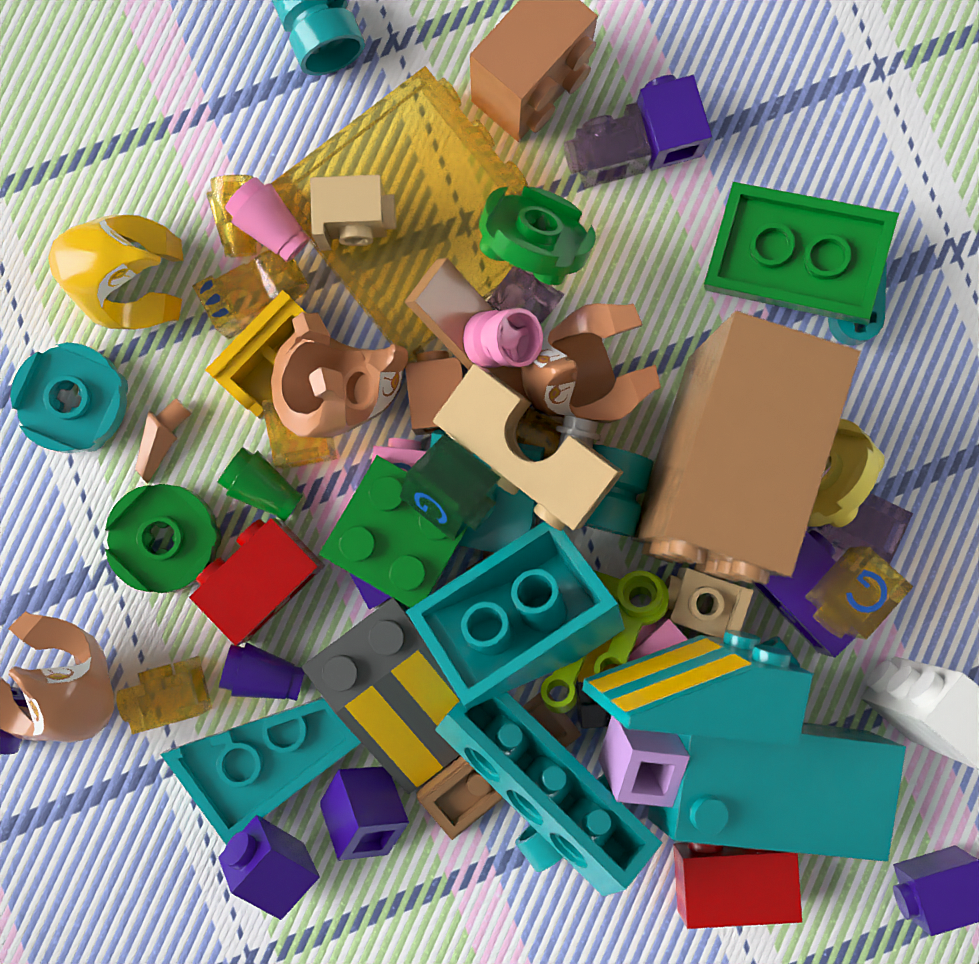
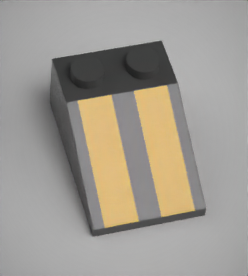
M391 598L301 666V668L334 713L409 795L460 756L435 731L436 727L460 699L406 613L409 608L398 600Z

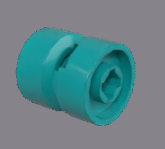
M272 0L284 30L291 32L289 41L302 72L316 76L330 74L345 68L362 54L366 46L353 13L347 10V0Z
M593 444V449L621 469L623 474L583 526L622 536L635 537L642 507L636 501V497L638 494L647 491L654 461L629 451Z

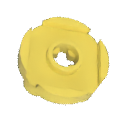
M840 419L824 471L829 467L830 469L822 477L807 527H819L830 524L833 527H842L852 522L858 513V507L872 491L879 472L884 466L885 458L882 452L858 425L849 420Z

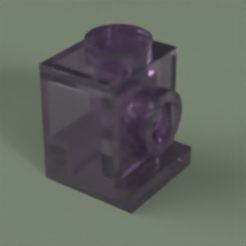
M637 102L626 105L624 115L621 118L613 119L611 115H602L588 120L582 125V128L576 129L575 139L564 141V151L571 174L579 172L583 189L645 173L652 152Z

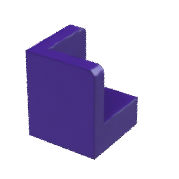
M383 766L338 769L320 801V808L338 861L388 855L409 824L393 778Z

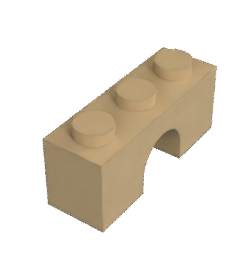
M473 364L432 421L446 432L441 440L465 459L470 460L473 454H475L492 467L487 476L505 491L515 495L520 489L535 500L538 504L533 511L553 528L562 531L565 525L572 530L582 528L623 474V471L580 438L568 435L556 453L548 459L537 462L528 458L518 446L516 429L520 418L532 402L488 369Z

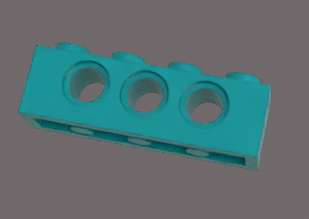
M508 692L469 709H466L460 700L436 727L435 731L603 897L626 890L662 845V842L621 802H616L614 795Z

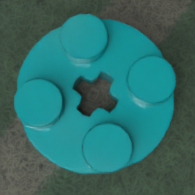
M69 342L56 344L59 347L50 348L44 353L36 352L28 357L14 377L10 394L12 409L17 410L18 419L23 425L20 428L25 436L43 448L72 454L100 449L106 440L114 435L125 416L128 383L125 377L119 373L113 362L106 356L82 344ZM74 384H76L80 388L78 395L82 397L81 403L78 407H72L69 413L62 412L64 403L57 399L61 389L70 391Z

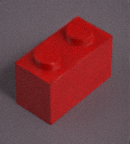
M270 518L266 523L262 519H258L247 527L236 540L241 547L226 562L219 557L209 564L196 578V581L201 586L189 596L235 646L248 642L326 566L280 519Z
M690 842L673 844L677 911L687 929L803 923L798 853Z

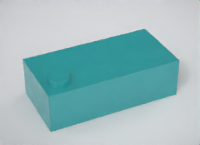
M803 722L798 746L677 734L690 757L673 807L649 805L647 817L672 840L888 862L906 746L867 730Z

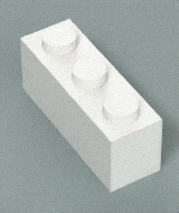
M895 656L891 661H883L871 672L866 682L869 688L860 697L864 702L910 741L979 770V686L962 672Z

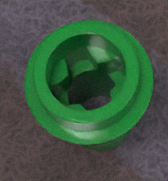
M244 447L238 451L217 481L218 484L228 490L226 496L275 515L284 522L304 496L295 490L258 450L253 454Z

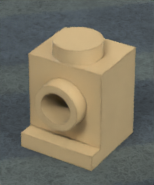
M380 175L310 177L312 236L320 251L332 250L331 239H339L341 244L348 246H363L371 244L375 237H387V229H396L395 195L385 194Z
M679 568L677 577L669 575L665 582L669 592V606L663 617L670 619L673 623L713 637L724 638L725 630L741 631L754 590L689 568ZM703 593L710 594L714 600L711 612L708 614H701L696 608V600Z

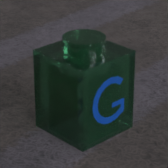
M444 433L407 472L400 498L454 541L467 526L476 531L491 515L497 506V502L491 497L501 477Z

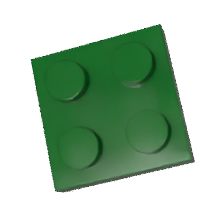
M376 455L319 555L411 608L430 595L475 517L476 512ZM416 493H423L434 499L444 510L447 521L439 523L438 519L442 518L440 509L431 500L420 497V506L422 508L424 504L428 506L427 511H423L417 506L414 495Z

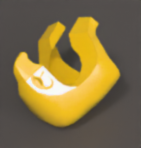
M109 215L70 227L53 241L48 257L51 273L73 302L94 323L110 329L136 330L149 328L168 321H179L182 299L166 293L149 292L139 300L129 303L112 302L106 298L113 290L135 277L143 269L159 265L161 258L172 262L184 261L181 239L176 237L165 226L138 215ZM131 242H138L147 251L133 246Z

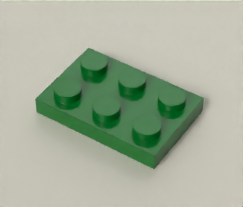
M733 182L705 278L704 288L710 292L868 326L899 213Z

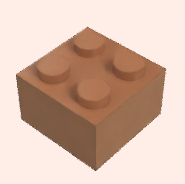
M519 0L470 53L471 102L517 142L530 129L537 133L553 115L556 108L553 105L555 101L565 91L573 94L588 77L591 71V67L588 65L589 58L596 47V42L593 38L598 15L580 0Z

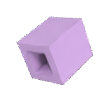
M611 715L598 760L616 802L673 807L690 756L677 734L627 729Z

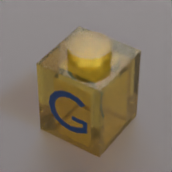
M869 546L849 547L805 598L818 609L813 614L814 618L830 633L838 638H842L846 634L847 636L867 640L914 586Z

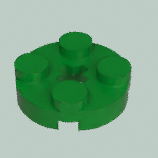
M508 186L494 190L488 196L479 220V229L482 234L479 247L485 256L496 261H506L522 270L531 272L539 281L548 285H560L565 281L568 274L578 272L584 267L595 244L596 233L592 225L588 232H586L585 228L579 223L582 212L574 204L557 194L537 187L524 186L521 195L507 196L505 195Z
M168 484L137 487L125 494L114 505L107 518L105 531H108L107 543L109 548L105 549L110 567L124 583L136 590L146 592L170 593L186 589L195 584L198 575L215 560L216 552L222 539L221 531L216 524L215 515L209 505L193 491ZM157 525L162 529H166L169 526L172 527L174 531L172 536L174 545L170 550L161 548L155 552L152 549L151 545L154 543L155 537L151 530L154 526Z

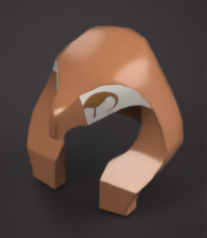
M601 303L584 305L567 316L543 338L542 349L537 359L530 365L521 367L523 387L535 410L549 416L562 418L572 416L597 423H611L625 417L651 392L661 388L656 365L617 377L615 380L608 354L602 342V338L605 339L642 327L643 324L634 303L629 305Z
M302 312L292 319L295 333L280 347L275 357L271 380L273 405L282 424L301 437L331 438L347 433L372 420L390 406L400 389L403 370L408 362V351L406 348L391 344L390 347L384 349L370 350L342 344L331 338L318 312Z
M25 611L8 629L35 650L55 648L68 652L74 656L76 665L34 670L15 666L11 668L8 674L23 691L28 708L16 704L10 685L0 676V729L19 739L71 743L93 738L108 725L114 711V693L102 647L94 636L73 623L59 618L30 614Z

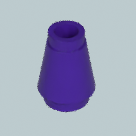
M246 642L245 647L231 644L218 688L232 691L231 697L287 698L297 701L305 672L301 667L295 666V664Z

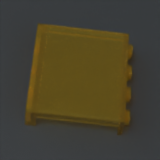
M426 66L271 183L302 227L303 232L310 238L309 242L390 345L396 344L406 348L408 351L407 363L417 361L416 355L423 353V348L437 337L405 303V300L436 259L448 258L484 300L523 271L506 261H496L485 256L479 247L482 238L479 220L485 202L494 190L508 186L505 196L521 195L524 186H528V183L522 172L512 161L509 160L504 164L492 148L495 146V143L486 127L478 119L470 122L459 107L462 103L453 86L445 78L437 81ZM380 175L385 194L395 195L396 229H387V237H375L371 244L363 246H348L341 244L339 239H331L332 250L320 251L312 236L310 177Z

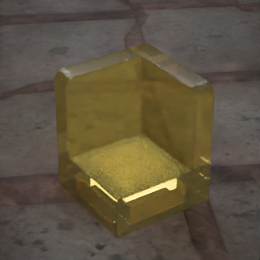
M273 399L262 401L274 466L287 470L337 459L333 437L312 438L297 436L282 424L274 407Z

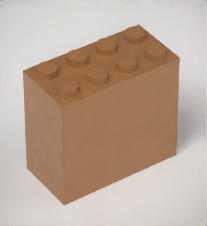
M735 311L688 358L641 505L642 511L635 537L630 539L644 544L641 554L668 563L677 562L683 564V562L693 564L696 562L695 571L724 581L728 579L736 582L741 580L748 583L755 581L767 584L770 575L792 577L861 351Z

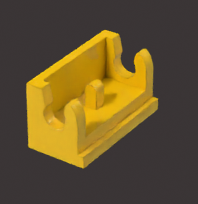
M283 290L205 369L247 410L249 409L259 419L273 406L271 380L275 357L280 347L295 333L292 319L305 312Z

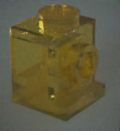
M199 656L173 663L175 674H173L171 664L137 673L139 684L117 691L116 702L119 714L124 722H129L132 735L197 717L212 709Z

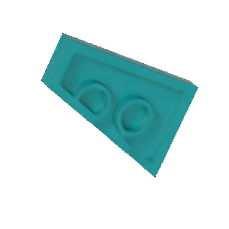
M321 697L166 750L160 755L227 845L229 840L235 834L241 832L256 815L262 818L361 742L334 713L326 700Z

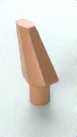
M177 398L157 416L151 410L147 413L135 467L147 484L171 445L177 440V436L173 431L192 414Z

